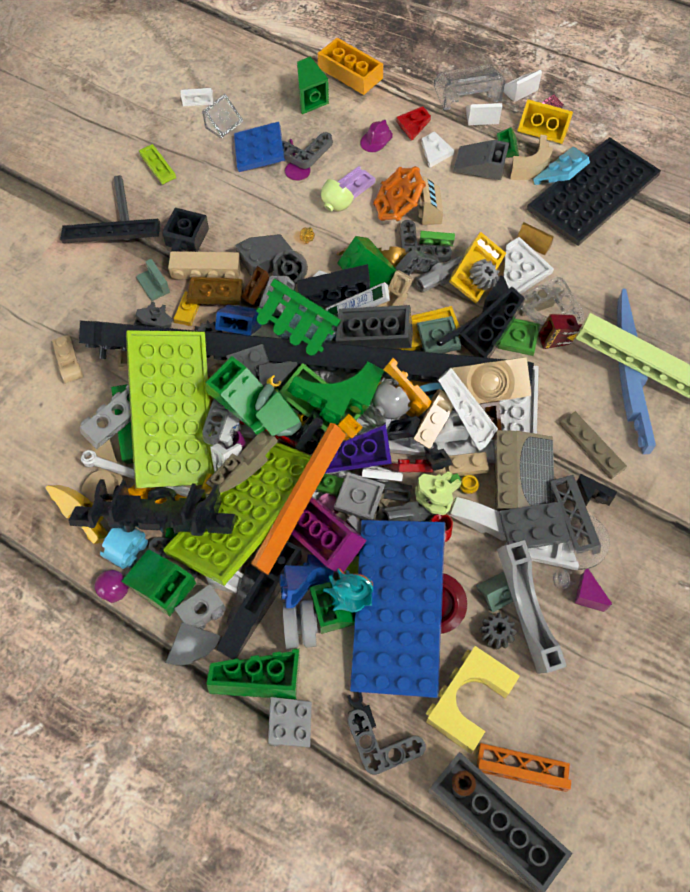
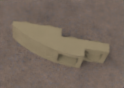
M264 430L256 435L238 456L232 453L209 478L206 484L211 488L214 487V484H219L220 493L239 485L268 461L265 455L278 440L275 436Z

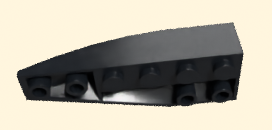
M287 541L268 575L251 564L252 561L250 562L243 575L218 644V652L232 660L237 659L281 591L280 574H284L285 565L297 566L301 560L302 552L300 547Z

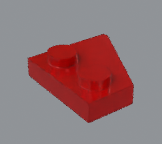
M424 106L396 117V122L411 141L431 121V115Z
M398 459V462L392 461L391 464L382 465L385 469L397 472H434L425 459H415V462H410L409 459Z

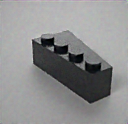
M368 264L297 280L298 293L320 307L335 305L370 289Z
M511 286L460 333V343L474 356L490 358L522 309L525 297Z

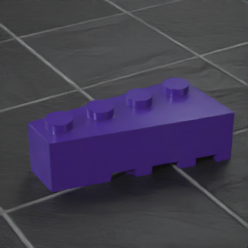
M386 422L361 432L352 439L343 440L325 473L391 464Z

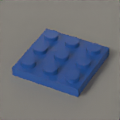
M279 122L234 133L237 169L239 172L285 161L281 125Z

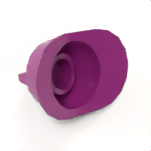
M386 120L376 121L370 125L368 132L361 139L360 145L362 149L367 152L380 151L393 138V133Z

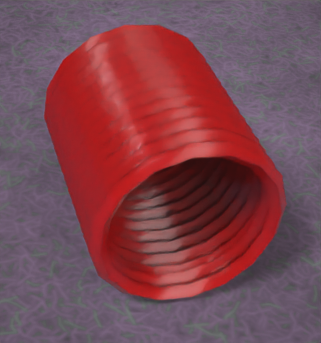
M436 514L431 519V522H445V526L448 528L445 531V542H447L452 535V518L447 514Z

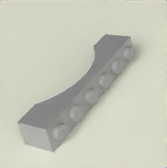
M526 541L508 544L497 549L536 673H548L567 667L561 647L551 633L537 600L532 576V560Z

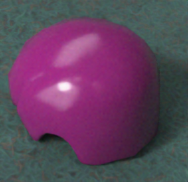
M113 569L103 571L97 577L94 585L96 594L101 599L110 603L122 600L129 589L128 586L121 582L125 576Z

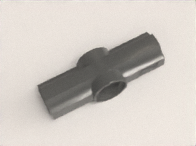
M409 502L401 506L382 509L381 521L423 522L431 520L436 514L430 513L418 502Z

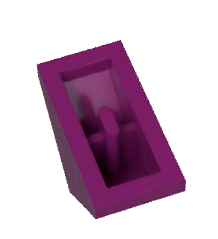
M586 569L579 579L575 604L605 612L612 605V602L590 570Z

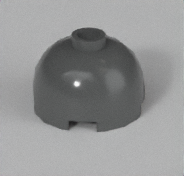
M281 251L273 260L274 276H287L297 284V280L304 279L307 275V261L297 251Z

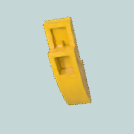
M48 485L46 487L51 499L56 502L61 513L66 518L71 516L75 506L92 507L93 505L88 498L63 485ZM100 516L95 528L82 527L87 534V538L93 544L103 543L108 535V532L100 523L104 518L103 516Z

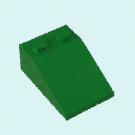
M360 236L354 237L337 262L342 270L368 264L370 289L384 282L389 286L397 271L369 238Z

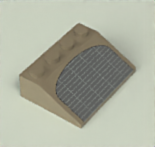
M497 430L494 435L495 510L500 512L502 510L554 503L555 495L550 481L554 480L553 436L522 431Z

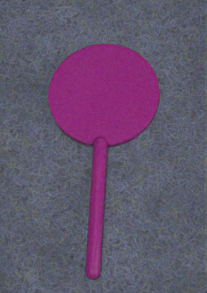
M289 163L285 168L286 176L295 181L306 179L311 172L310 168L303 169L292 163Z

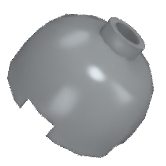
M384 380L377 386L372 398L374 412L378 416L387 419L399 418L410 409L407 405L410 400L401 387L395 388L391 385L392 381Z

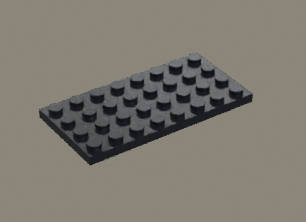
M611 137L587 155L590 163L570 180L555 182L527 206L529 212L577 246L583 243L640 193L661 172L660 169Z

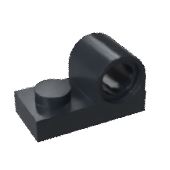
M316 408L313 409L294 437L295 448L309 454L314 453L321 441L318 432L323 425V419L319 416L321 411Z

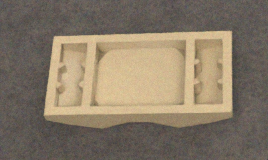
M527 357L452 368L479 404L531 396Z

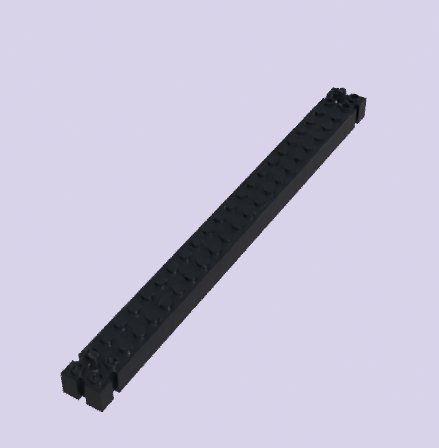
M80 320L79 343H84L85 347L88 348L98 347L99 359H106L107 349L115 350L122 347V351H127L126 332L128 330L205 332L206 358L214 356L213 359L227 360V355L264 344L269 363L297 362L298 367L303 363L310 369L325 366V370L336 371L338 368H344V372L355 373L356 369L361 370L367 361L384 369L394 358L398 362L397 368L401 372H407L408 376L406 378H411L412 375H419V379L430 380L431 376L438 377L437 379H439L445 371L453 367L507 360L326 342L322 344L324 348L322 352L318 351L317 354L311 356L307 354L306 347L308 344L303 340L299 345H293L290 343V339L84 320ZM527 361L531 386L534 363ZM384 371V376H390L387 372Z

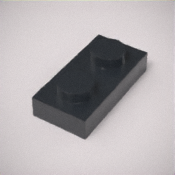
M415 416L391 421L387 428L388 441L414 437L421 420Z

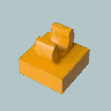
M350 414L338 424L339 428L347 434L344 438L345 441L349 438L352 439L363 428Z

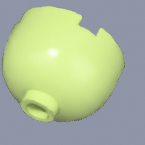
M328 179L321 189V198L325 203L324 207L329 211H343L351 205L354 196L346 187L344 189L339 186L340 183L332 179Z

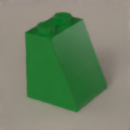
M311 56L297 61L301 113L305 114L329 104V83L327 76Z

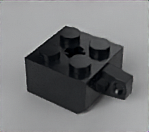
M175 207L163 229L165 246L172 247L171 252H198L209 230L207 216Z

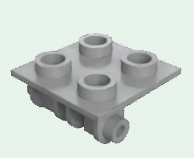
M270 697L268 744L274 747L279 745L310 747L312 702Z

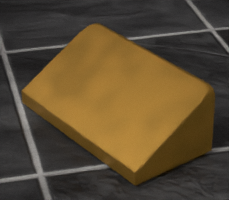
M524 222L517 236L534 251L542 255L547 254L554 236Z

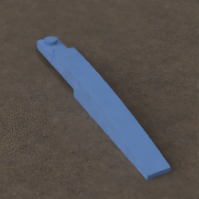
M622 289L617 304V327L638 337L627 291ZM618 361L628 422L634 421V428L638 431L639 436L638 446L642 449V453L651 454L656 443L643 392V387L648 378L646 375Z

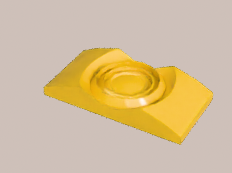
M479 232L467 248L460 263L454 269L449 282L476 304L485 290L482 288L477 289V285L472 284L473 279L469 278L471 275L470 269L475 262L486 259L487 261L491 260L492 265H496L495 269L497 270L506 252L482 232Z

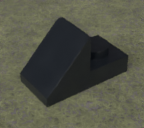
M580 474L576 481L586 506L591 497L601 504L610 506L617 494V491L583 474Z

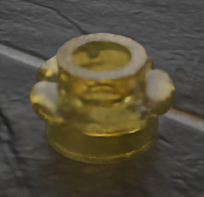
M304 227L300 232V240L304 241L305 244L313 241L315 237L313 229L311 227Z

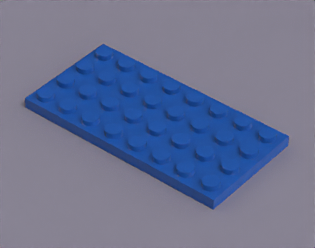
M362 520L361 536L367 541L360 549L358 574L365 575L372 580L373 592L371 593L372 606H364L355 614L350 692L438 698L445 522Z

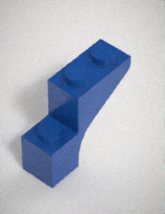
M310 554L307 556V563H303V566L285 565L284 574H280V587H282L281 599H285L286 608L296 607L310 587L331 582L329 576L332 575L333 577L334 570L325 566L315 555Z

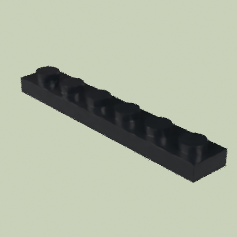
M157 218L62 225L60 240L62 243L159 237L161 222Z

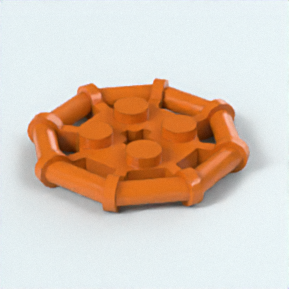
M398 167L390 177L380 183V190L373 201L379 220L400 221L406 213L418 206L417 202L423 188L426 186V182L422 179L418 167Z

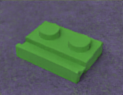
M421 231L419 244L453 247L455 233Z

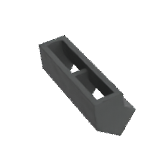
M377 481L385 484V492L382 493L384 494L383 498L410 501L412 485ZM388 490L406 492L408 496L387 492Z

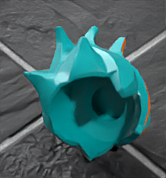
M340 568L337 569L340 579L336 581L332 575L329 576L333 588H326L323 591L329 593L334 598L332 605L336 606L333 611L358 612L364 606H372L371 593L373 592V582L369 577L361 574H350L348 570H346L345 574Z

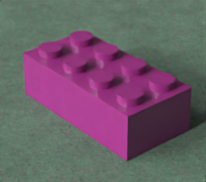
M313 496L291 533L325 566L338 572V568L344 572L367 541Z

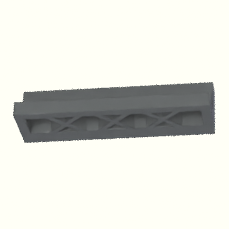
M574 475L550 481L557 502H560L576 554L590 550L592 555L600 553L601 544ZM566 483L567 493L558 491L557 485ZM566 500L572 501L573 511L564 508ZM573 517L579 519L580 529L571 526L570 522ZM580 535L586 537L588 545L579 547L577 539Z

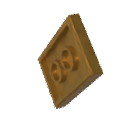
M191 277L187 303L240 305L243 279Z

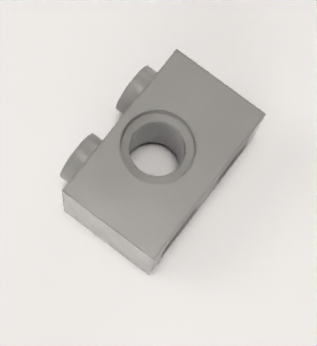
M208 585L174 608L183 623L200 629H204L211 620L219 619L224 614V611H226L224 603L211 585ZM202 607L207 608L204 614H197L198 609Z

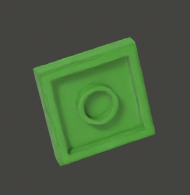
M515 319L499 343L498 349L534 356L540 324Z

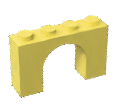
M474 646L472 651L467 650L461 659L464 662L460 669L456 667L449 677L452 679V682L449 686L444 685L438 696L441 699L437 705L432 703L426 712V715L429 716L426 723L470 754L475 750L486 731L461 714L456 703L457 690L466 683L478 682L486 685L506 699L520 677L476 646Z

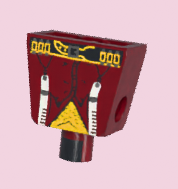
M550 314L538 333L542 348L549 349L570 345L578 335L582 324L577 323L574 315Z

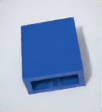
M227 305L217 311L215 330L251 336L261 328V324L257 321L259 313L256 312L257 309Z

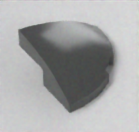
M182 622L166 663L187 665L202 657H206L217 646L221 635Z

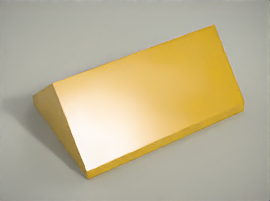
M527 99L517 131L539 138L540 135H547V140L563 144L573 111Z

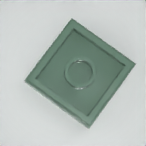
M452 316L417 323L424 352L444 353L461 349L458 336L443 346L437 345L438 339L456 329Z

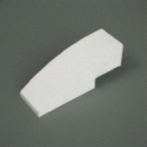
M459 497L455 498L449 513L450 516L482 534L487 532L501 541L506 540L499 511Z

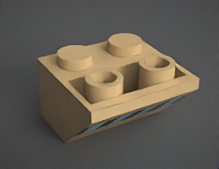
M422 176L426 186L423 188L417 202L418 206H420L418 208V218H421L422 225L442 224L443 207L440 187L425 176Z

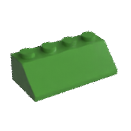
M302 363L280 390V393L289 403L309 417L314 408L319 411L322 409L314 407L309 402L297 398L288 392L287 389L295 376L310 382L328 383ZM347 407L343 417L336 425L338 426V424L348 414H350L355 420H357L361 414L355 413ZM322 417L323 425L321 428L326 432L330 422H327Z

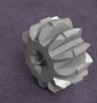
M483 259L473 264L469 271L471 273L469 278L473 279L472 284H476L477 289L487 290L495 286L499 279L498 273L500 271L495 269L496 265H492L491 260Z

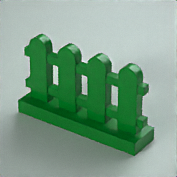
M274 278L271 286L274 287L273 291L268 290L267 295L269 298L263 308L258 307L256 311L259 313L257 316L258 323L266 325L271 320L275 323L273 327L275 334L282 335L287 330L292 334L290 336V343L299 345L303 340L308 344L306 352L311 356L317 354L318 351L322 352L324 350L322 344L328 334L333 335L335 332L332 330L333 326L338 327L342 320ZM284 295L291 298L289 302L283 299ZM281 303L286 307L279 319L272 315ZM301 305L307 308L305 312L299 309ZM297 313L302 318L296 328L293 329L289 324ZM317 315L324 318L322 322L316 320ZM313 323L318 326V329L312 339H309L305 335Z

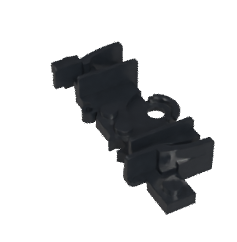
M100 479L96 486L92 507L75 506L68 521L70 526L95 528L100 516H103L110 528L124 527L125 532H133L135 527H138L141 530H160L162 533H165L167 528L172 527L174 534L178 532H191L193 536H202L205 529L208 530V533L232 534L236 516L235 514L218 513L221 505L219 484H214L211 493L206 498L205 489H197L196 483H192L187 498H179L176 501V492L168 487H159L149 491L147 499H141V496L129 495L126 480H122L120 485H116L113 494H108L105 480ZM161 498L167 499L166 502L162 504H158L155 502L156 500Z

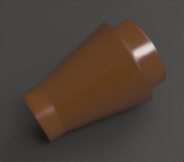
M459 771L452 778V787L457 794L468 796L475 790L476 781L470 772ZM458 782H463L465 784V788L460 789Z

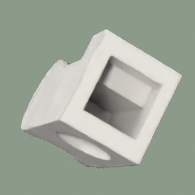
M228 415L221 438L216 444L225 449L234 446L232 440L237 434L236 431H241L239 418Z

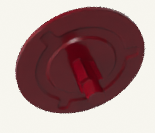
M443 573L441 634L450 632L460 625L466 615L468 606L467 596L462 585L454 577Z

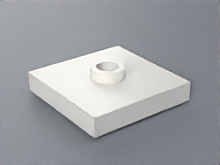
M371 466L363 468L362 477L376 478L377 481L388 482V480L402 481L403 472Z

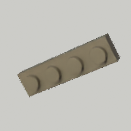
M576 411L561 420L560 425L610 479L627 468V465Z

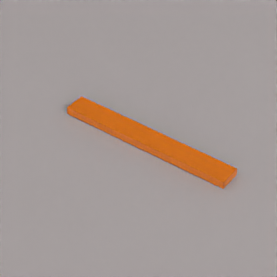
M330 423L251 563L267 575L270 573L346 436L334 423Z

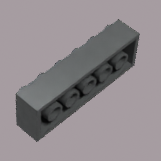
M460 752L428 790L433 797L536 892H545L573 854ZM459 771H468L475 778V790L468 796L457 794L452 787V778ZM458 782L459 788L464 789L465 784L463 782Z

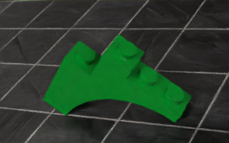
M367 361L361 371L352 378L331 384L310 382L295 376L287 391L293 396L309 402L312 406L321 408L319 416L323 417L327 422L337 424L343 417L347 407L361 415L367 410L384 370Z

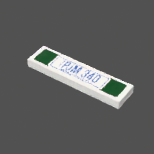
M384 282L332 305L325 310L338 317L339 309L376 307L390 301L388 285Z

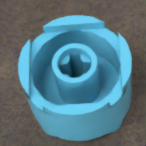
M124 527L112 528L102 544V547L105 548L104 553L100 552V555L122 569L132 568L137 562L138 558L136 556L140 550L143 551L146 548L148 540L145 539V533L137 528L133 532H125Z

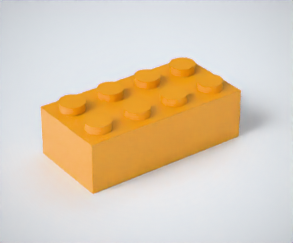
M335 38L317 53L318 66L322 71L363 95L383 79V63L339 38Z

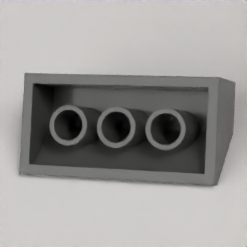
M410 305L339 309L338 318L342 321L337 327V344L390 349L412 348L413 328Z

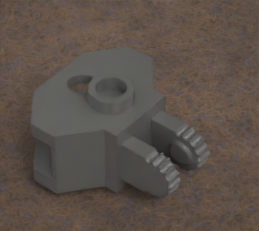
M151 301L147 308L137 309L134 325L171 328L173 319L166 313V305L162 304L158 308L155 307V302Z

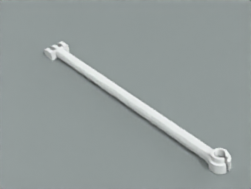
M91 450L82 453L81 461L84 466L100 467L134 479L133 468L100 458ZM185 486L168 487L173 489L176 494L185 497L188 496L190 488Z

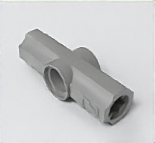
M456 257L445 264H435L429 272L416 278L418 289L421 292H425L439 284L444 286L449 283L450 277L462 260V257Z

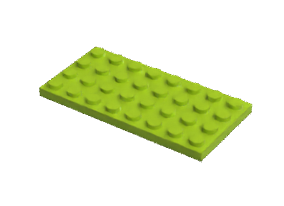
M127 330L126 343L135 489L191 486L192 483H196V486L203 485L207 473L214 474L211 447L213 445L205 443L202 438L203 428L210 411L209 394L206 392L205 384L208 380L205 332Z
M277 442L265 455L268 461L260 469L239 485L220 493L221 505L218 513L235 514L236 516L232 534L208 533L207 529H205L202 536H193L191 532H179L163 549L166 555L225 586L266 538L311 456Z

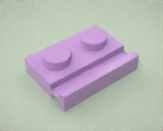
M358 166L338 182L340 183L339 186L343 189L346 187L355 199L375 184L376 178Z

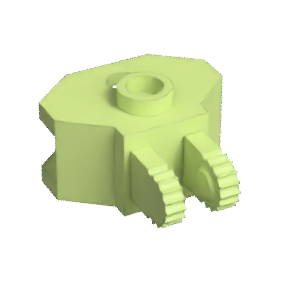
M449 471L442 476L440 474L437 476L423 474L418 478V486L415 487L416 500L430 513L445 515L451 508L453 502L452 493L460 487L462 482L457 479L450 484L448 481L453 474ZM429 499L432 504L427 503L426 500Z

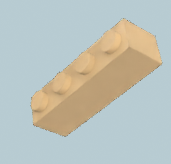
M171 252L168 269L171 279H191V277L240 279L241 260L239 252Z

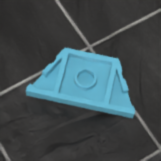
M571 147L533 179L534 184L539 185L541 181L547 179L549 183L570 180L590 163L589 157L577 148Z

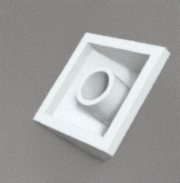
M538 70L525 74L500 86V89L513 102H516L538 91L542 71Z
M502 103L466 106L468 125L499 124Z

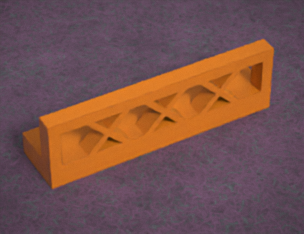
M480 743L476 767L484 774L562 792L571 790L572 780L568 779L570 763ZM484 750L492 751L498 761L483 760ZM508 756H513L520 763V766H508L503 760ZM530 761L538 762L543 771L540 773L530 771L526 764ZM553 766L564 768L563 778L552 776L548 770Z

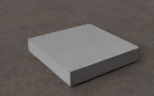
M347 472L334 509L364 520H373L385 484Z

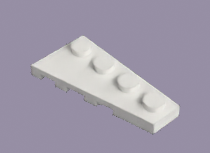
M450 368L438 380L480 451L487 446L498 428L456 373Z

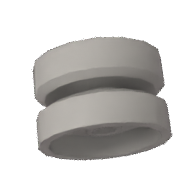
M313 599L301 601V614H297V606L286 608V604L283 602V623L287 650L298 648L299 635H302L303 645L306 648L317 647L316 633H318Z

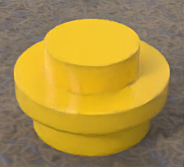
M466 475L461 478L460 489L462 492L473 494L478 490L479 482L475 476Z

